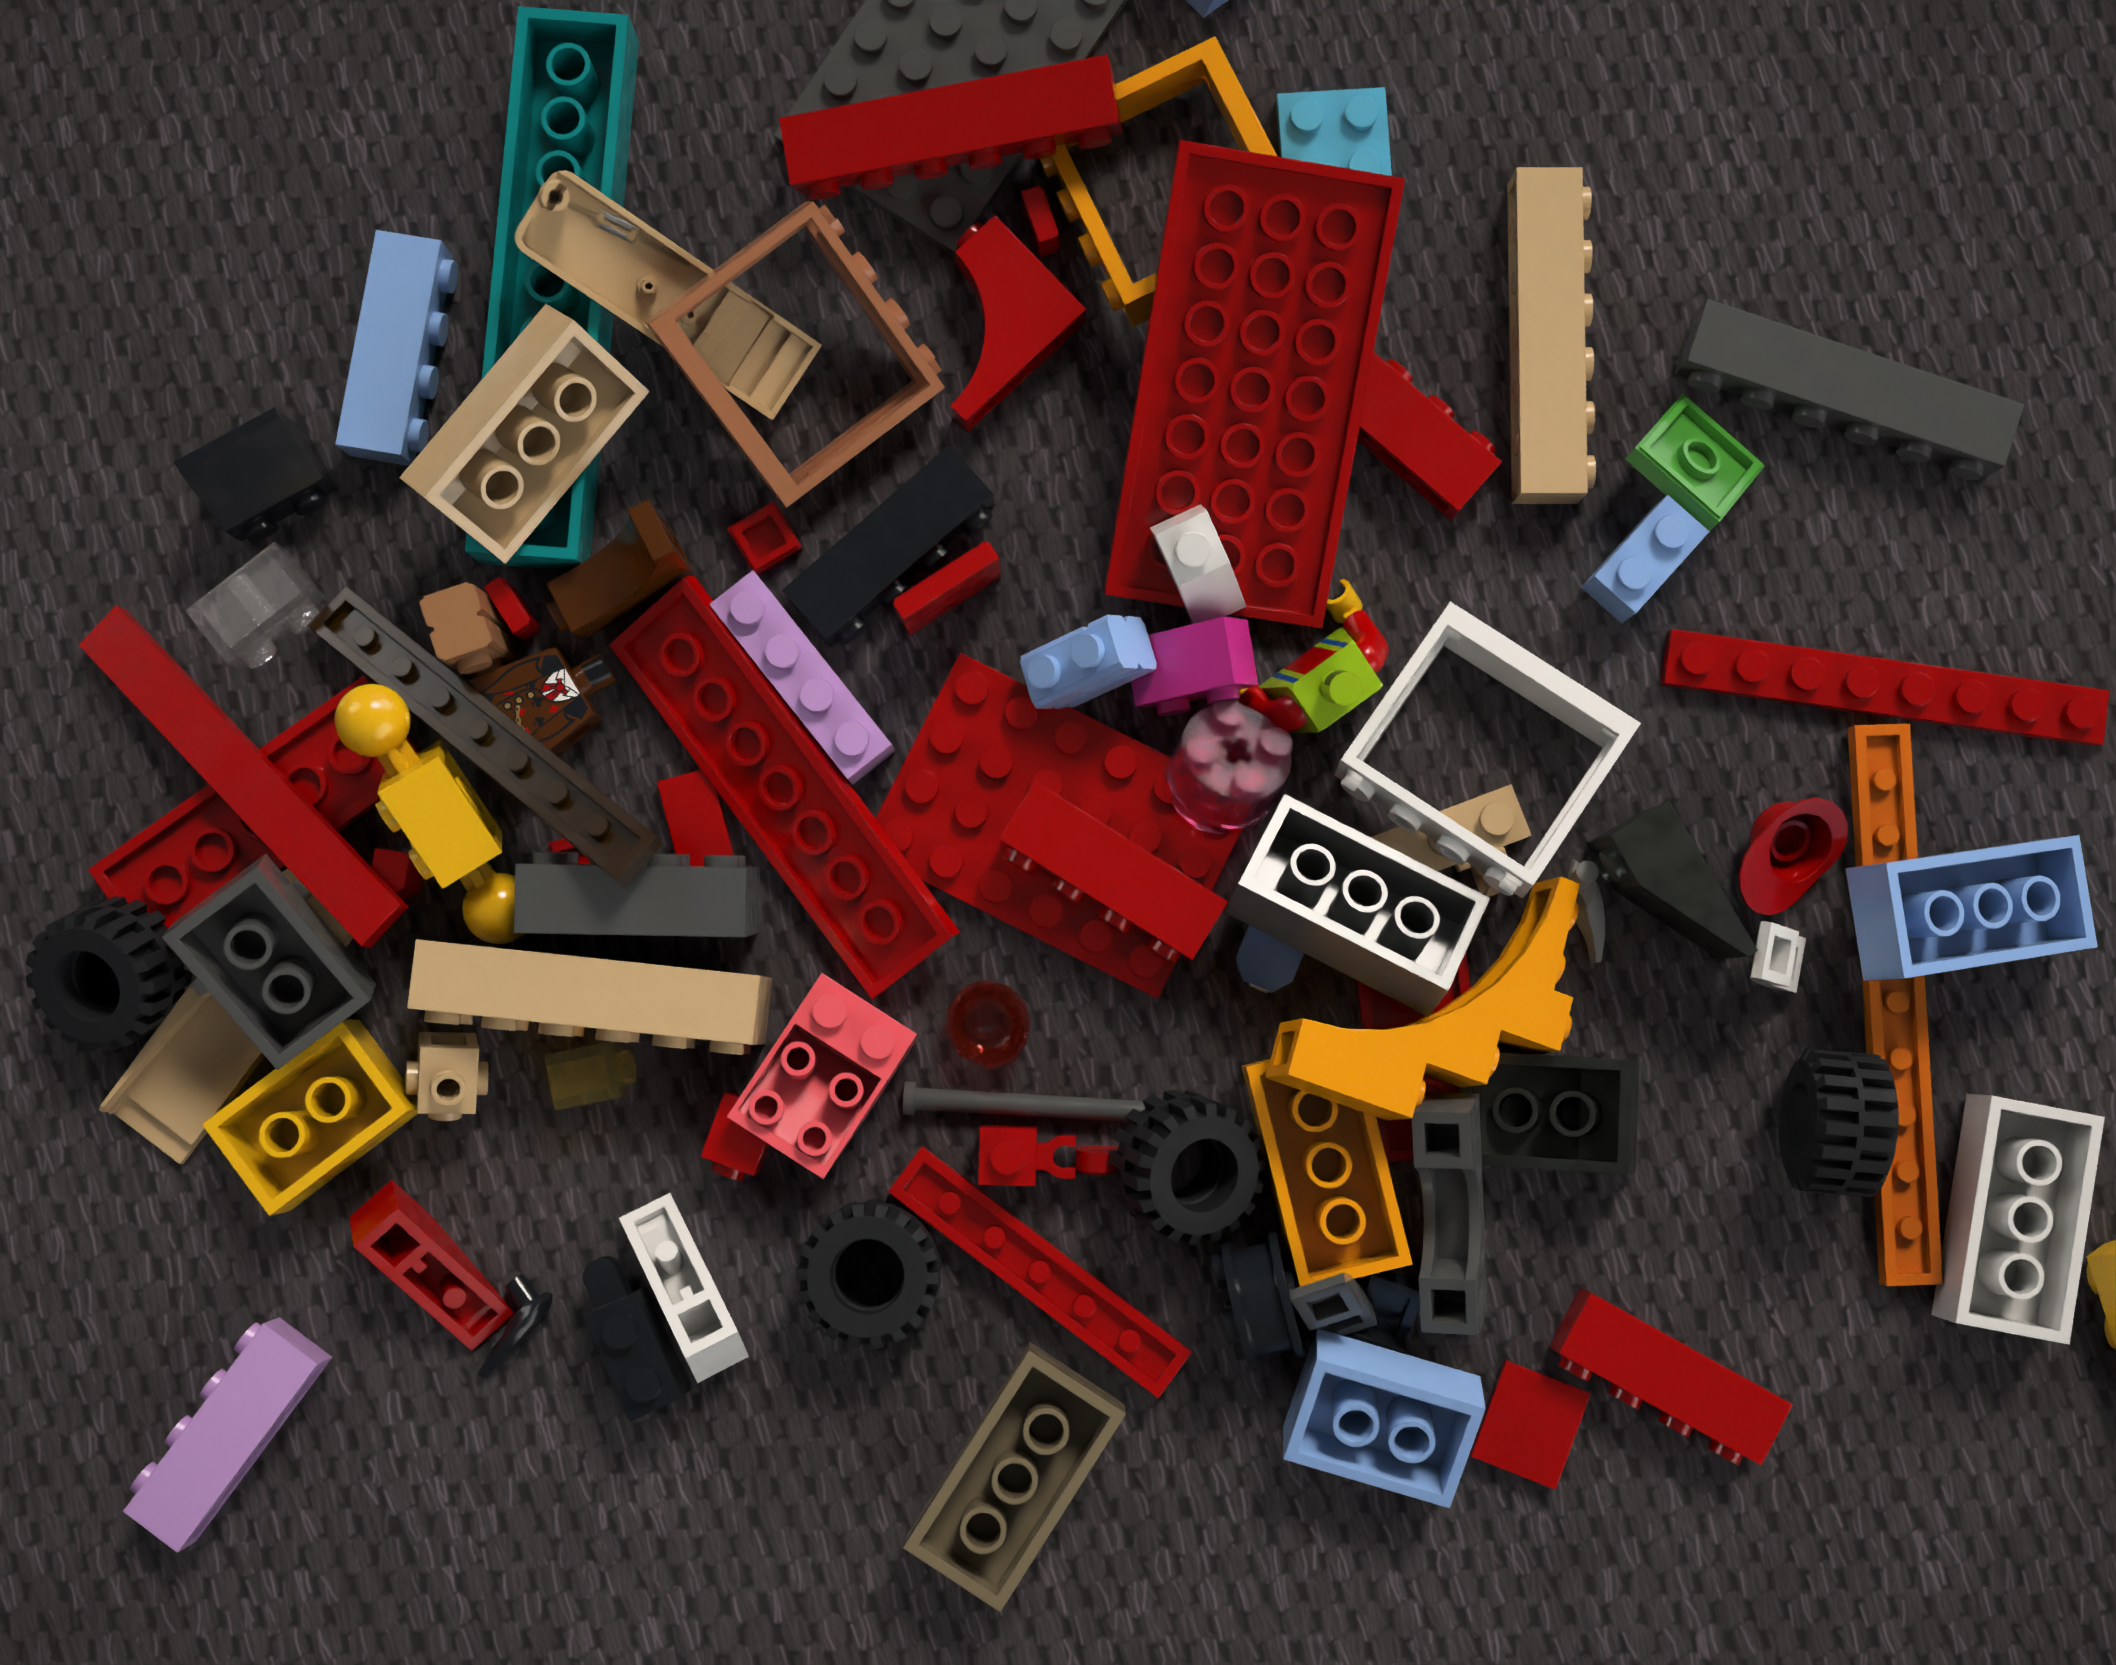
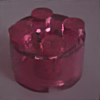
M1234 699L1217 700L1212 706L1200 710L1187 723L1165 769V784L1168 782L1173 794L1171 802L1174 808L1189 823L1207 832L1225 834L1227 829L1243 828V832L1254 828L1266 816L1289 775L1291 750L1293 748L1290 735L1285 730L1278 728L1263 714L1242 706Z

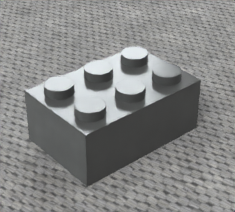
M267 854L263 855L176 920L162 937L277 1070L371 1000L376 987L374 980Z

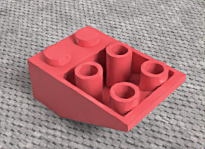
M821 973L727 1115V1118L824 1179L917 1040V1034Z

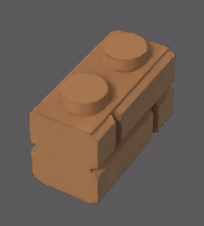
M465 582L423 596L424 598L419 602L426 625L433 630L430 633V638L437 659L456 669L460 674H467L473 679L478 675L511 663V660L515 658L509 635L502 630L505 627L503 617L490 597L476 585Z

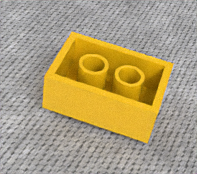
M345 1019L279 1070L274 1069L205 1121L202 1126L267 1214L272 1216L294 1209L417 1115L416 1095H405V1080L360 1020Z

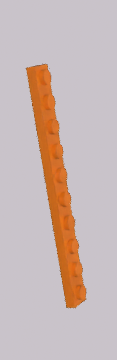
M1910 724L1854 725L1849 727L1848 745L1855 867L1918 858ZM1925 975L1904 979L1863 981L1862 976L1866 1054L1880 1055L1881 1059H1885L1896 1088L1899 1113L1898 1137L1894 1159L1883 1186L1874 1195L1879 1284L1884 1286L1943 1284Z

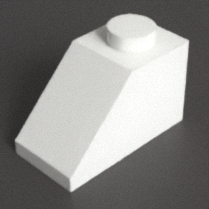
M1201 504L1150 527L1193 624L1225 617L1247 607L1231 563L1208 511Z

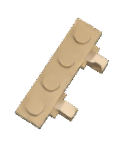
M1512 784L1439 811L1505 855L1507 854L1503 846L1532 836ZM1396 827L1371 837L1436 871L1455 865L1457 872L1470 868L1479 893L1487 897L1500 894V892L1485 882L1483 872L1467 862L1457 864L1447 859L1436 849L1435 845L1437 842L1420 831L1410 833L1400 827Z

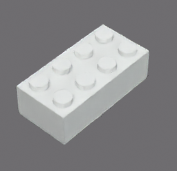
M1966 1095L1941 1251L1943 1284L1936 1285L1931 1315L1958 1324L2070 1344L2105 1117L1992 1095Z

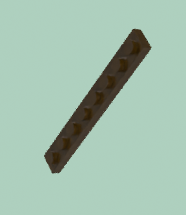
M347 586L309 623L308 627L321 640L375 684L384 685L397 692L407 704L410 713L621 886L625 887L663 845L655 834Z

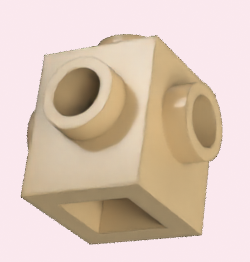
M419 1032L417 1061H406L405 1095H416L417 1114H428L430 1119L437 1121H454L461 1119L462 1114H476L477 1095H487L488 1062H478L479 1045L476 1033Z

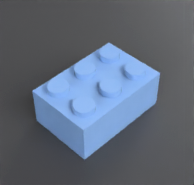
M1317 1328L1283 1425V1460L1450 1508L1486 1409L1481 1377Z

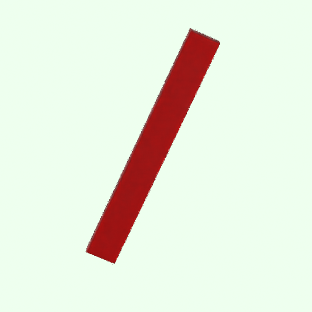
M115 605L79 644L80 648L360 946L371 948L409 908L126 609Z

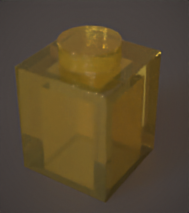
M609 1041L544 1055L555 1111L630 1096L628 1084L636 1083V1069L630 1050L622 1051L620 1042Z

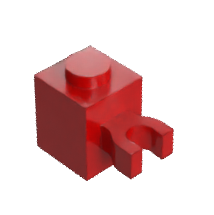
M981 1125L978 1185L1035 1186L1036 1170H1045L1061 1179H1075L1076 1168L1057 1165L1053 1159V1154L1060 1146L1076 1147V1135L1062 1134L1046 1142H1037V1126Z

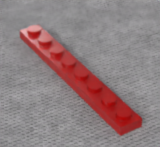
M1677 629L1667 631L1661 677L1662 686L2089 746L2104 745L2110 691Z

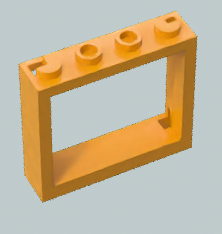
M1215 36L1115 84L1122 123L1198 85L1206 83L1239 149L1277 156ZM1078 142L1056 146V154L1039 158L1047 178L1057 174L1064 188L1056 192L1057 198L1069 223L1079 219L1086 233L1078 237L1079 243L1091 268L1101 264L1108 278L1101 282L1100 285L1113 312L1122 308L1131 327L1149 320L1156 273L1138 282H1132L1067 150L1077 145Z

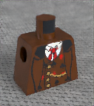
M550 648L478 675L470 681L478 693L559 757L603 720L590 697L617 680L601 653L572 668L564 653L557 648Z

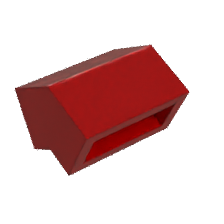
M375 848L371 867L403 901L421 891L423 877L414 866L408 853Z

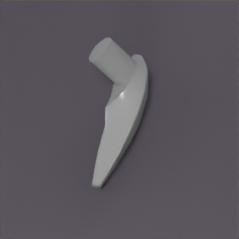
M1572 859L1568 879L1580 884L1576 899L1579 910L1575 922L1585 938L1590 963H1598L1602 960L1605 939L1604 904L1596 882L1599 869L1592 861L1579 863Z

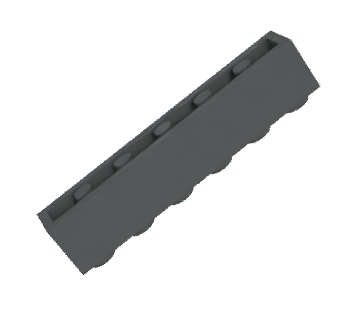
M1707 299L1694 314L1675 372L1677 375L1688 378L1687 384L1698 391L1718 393L1722 389L1740 395L1739 401L1749 408L1767 411L1771 410L1773 406L1793 413L1792 420L1800 425L1822 428L1827 424L1845 430L1844 437L1849 441L1861 445H1875L1878 441L1896 447V454L1905 460L1926 463L1932 459L1950 465L1949 473L1967 480H1980L1982 476L1988 477L2005 467L2024 408L2022 403Z

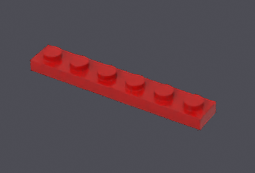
M922 1146L888 1192L1157 1398L1160 1397L1192 1354L1191 1349L926 1147Z

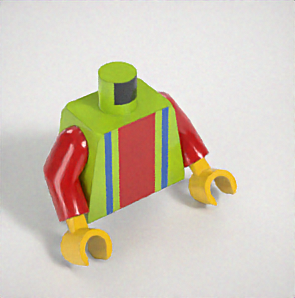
M1346 579L1339 580L1345 589L1343 595L1334 600L1328 599L1326 606L1332 618L1338 623H1343V627L1334 631L1261 685L1239 690L1240 699L1232 701H1239V706L1273 734L1318 733L1358 706L1383 686L1376 673L1383 668L1388 658V644L1369 615L1362 610L1363 605L1360 598Z

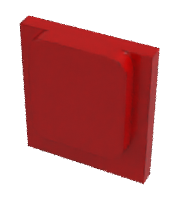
M1504 1359L1469 1455L1556 1490L1591 1393Z

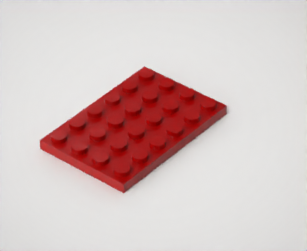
M959 653L876 816V820L923 882L1158 999L1175 964L1147 947L1151 937L1133 926L1128 934L1113 927L1099 917L1103 907L1085 896L1080 904L1065 897L1051 887L1055 877L1036 866L1032 874H1029L1003 857L1008 848L999 842V837L1036 781L1212 891L1257 800L1069 706L1062 709H1055V707L1051 709L1035 708L1027 685L969 656Z

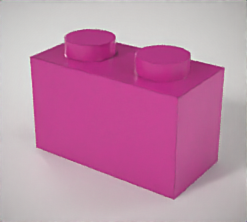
M1223 616L1148 635L1157 662V670L1131 681L1135 707L1157 708L1158 716L1188 712L1191 710L1190 701L1206 698L1208 705L1239 700V690L1259 686L1248 620Z

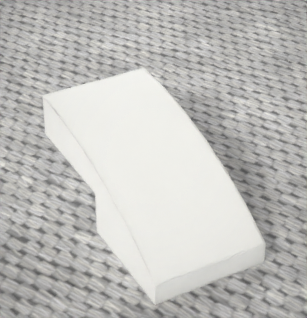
M1760 921L1756 941L1758 951L1754 953L1750 979L1772 989L1797 993L1806 938L1799 936V931L1773 922Z

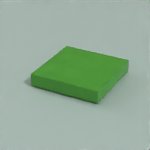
M1684 394L1673 403L1625 458L1628 463L1662 493L1669 495L1709 531L1722 520L1765 467L1761 461Z

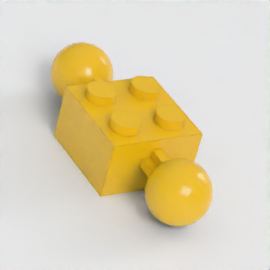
M365 684L350 690L340 700L336 708V732L348 749L361 756L377 757L386 772L382 775L378 789V796L381 801L377 802L375 806L393 833L402 829L409 839L412 849L408 851V855L418 872L425 880L434 876L442 889L458 879L467 890L463 900V917L468 929L477 938L491 944H506L522 937L525 933H514L515 876L506 873H496L488 862L502 853V831L443 741L440 739L416 754L406 740L411 723L409 709L397 692L379 684Z

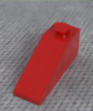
M393 1180L388 1182L349 1217L353 1247L471 1351L514 1314L513 1309L432 1215Z

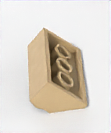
M545 304L399 478L506 564L650 391L573 319Z

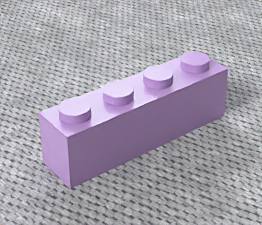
M754 570L709 604L852 785L896 752L890 741Z
M280 1317L265 1322L262 1325L256 1322L242 1335L234 1347V1350L240 1355L227 1372L224 1369H220L207 1382L199 1395L205 1402L193 1418L186 1415L177 1423L164 1442L170 1449L158 1465L155 1462L148 1464L130 1487V1491L135 1496L123 1512L177 1553L197 1541L332 1359V1356Z

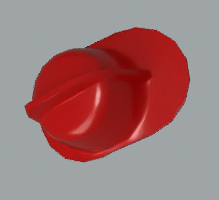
M1818 797L1803 799L1797 803L1792 801L1776 803L1763 810L1755 819L1750 830L1749 848L1743 856L1738 872L1739 891L1744 903L1756 913L1773 915L1785 911L1797 902L1812 884L1828 871L1841 856L1848 834V824L1844 812L1832 801Z

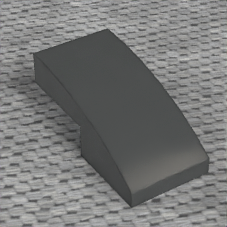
M1341 1273L1289 1290L1291 1302L1309 1331L1318 1328L1344 1336L1377 1325L1372 1303L1357 1281L1347 1273Z

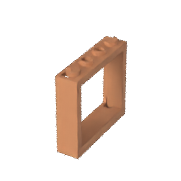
M813 201L801 204L645 321L660 344L774 496L786 508L945 388L937 377V374L942 369L935 361L936 357L925 344L916 347L905 332V329L911 324L903 310L892 298L884 302L872 285L878 279V276L869 262L859 251L854 255L850 254L839 238L845 233V230L838 218H834L826 205L818 209ZM804 228L912 381L791 473H788L681 330L677 322Z

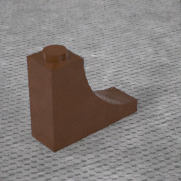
M649 499L628 509L629 519L625 527L604 548L575 568L547 583L554 599L546 602L561 632L570 629L571 633L580 640H583L656 603L683 577L692 575L696 577L674 532Z

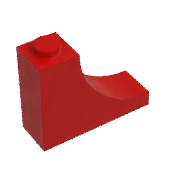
M996 215L985 225L977 222L968 228L957 242L959 249L955 251L957 268L973 288L979 300L985 321L984 344L977 368L966 388L950 405L952 418L966 433L974 428L1086 323V308Z

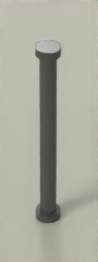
M905 1081L903 1094V1115H915V1110L1129 1122L1125 1116L1133 1108L1140 1112L1145 1109L1143 1101L918 1088L917 1082Z

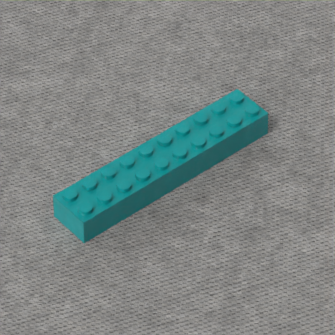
M518 6L482 379L545 304L573 319L610 354L614 313L524 254L515 243L514 233L535 200L540 187L557 171L574 173L624 208L639 39L629 15ZM601 450L506 564L468 533L466 534L465 552L480 564L568 571L589 559L592 551Z

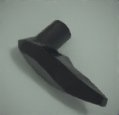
M524 1274L517 1276L505 1286L506 1291L519 1307V1310L511 1317L503 1336L485 1358L478 1372V1376L482 1378L496 1368L536 1328L550 1309L553 1294L544 1292L538 1295Z

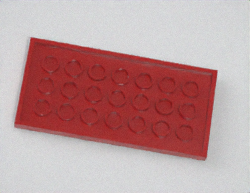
M1184 140L1178 141L1104 586L1105 595L1185 607L1150 527L1201 504L1208 511L1231 563L1247 606L1232 613V615L1323 628L1405 178Z

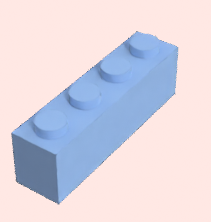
M376 230L335 443L349 456L409 466L416 458V453L421 452L427 445L429 425L427 420H423L426 400L434 399L437 393L439 372L438 368L433 366L436 346H444L447 339L449 320L447 314L443 313L446 293L452 294L456 289L459 272L457 261L453 260V255L441 240Z

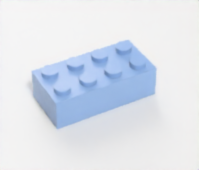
M2079 835L1845 868L1863 981L1911 978L2098 947Z

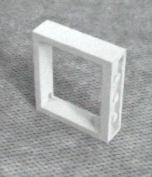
M1450 601L1341 758L1335 776L1342 780L1341 786L1356 799L1363 802H1369L1371 799L1388 810L1390 820L1403 830L1410 833L1420 831L1437 842L1435 845L1436 849L1447 859L1457 864L1469 863L1484 873L1483 879L1493 889L1508 896L1515 893L1523 899L1533 887L1641 723ZM1443 646L1602 747L1596 759L1524 866L1364 763Z

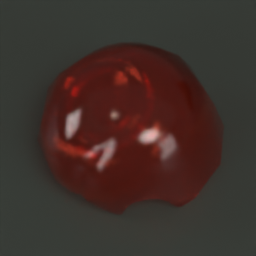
M991 980L973 982L962 988L947 1008L946 1032L956 1052L961 1058L980 1064L985 1069H996L1015 1061L1029 1040L1031 1017L1027 1004L1019 993L1007 985ZM1000 1025L996 1030L992 1032H982L976 1029L981 1027Z

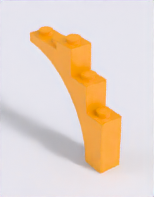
M1561 876L1535 883L1529 894L1520 923L1499 958L1469 990L1441 1010L1430 1014L1429 1017L1425 1016L1402 1027L1386 1030L1345 1029L1304 1018L1281 1022L1265 1078L1388 1121L1413 1118L1415 1108H1419L1425 1095L1426 1084L1423 1080L1424 1074L1458 1087L1488 1084L1489 1077L1494 1073L1499 1062L1500 1051L1497 1047L1498 1043L1535 1055L1559 1052L1571 1030L1572 1019L1569 1014L1573 997L1555 991L1554 988L1565 969L1566 961L1563 951L1568 931L1573 927L1578 916L1579 908L1576 899L1580 884Z

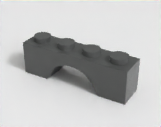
M1425 1092L1423 1101L1419 1108H1415L1412 1118L1414 1168L1417 1169L1421 1180L1424 1211L1423 1251L1419 1273L1421 1332L1479 1335L1487 1313L1479 1093Z

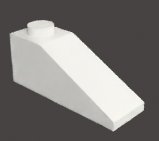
M668 1193L620 1217L619 1220L697 1383L749 1357L738 1330L671 1194Z

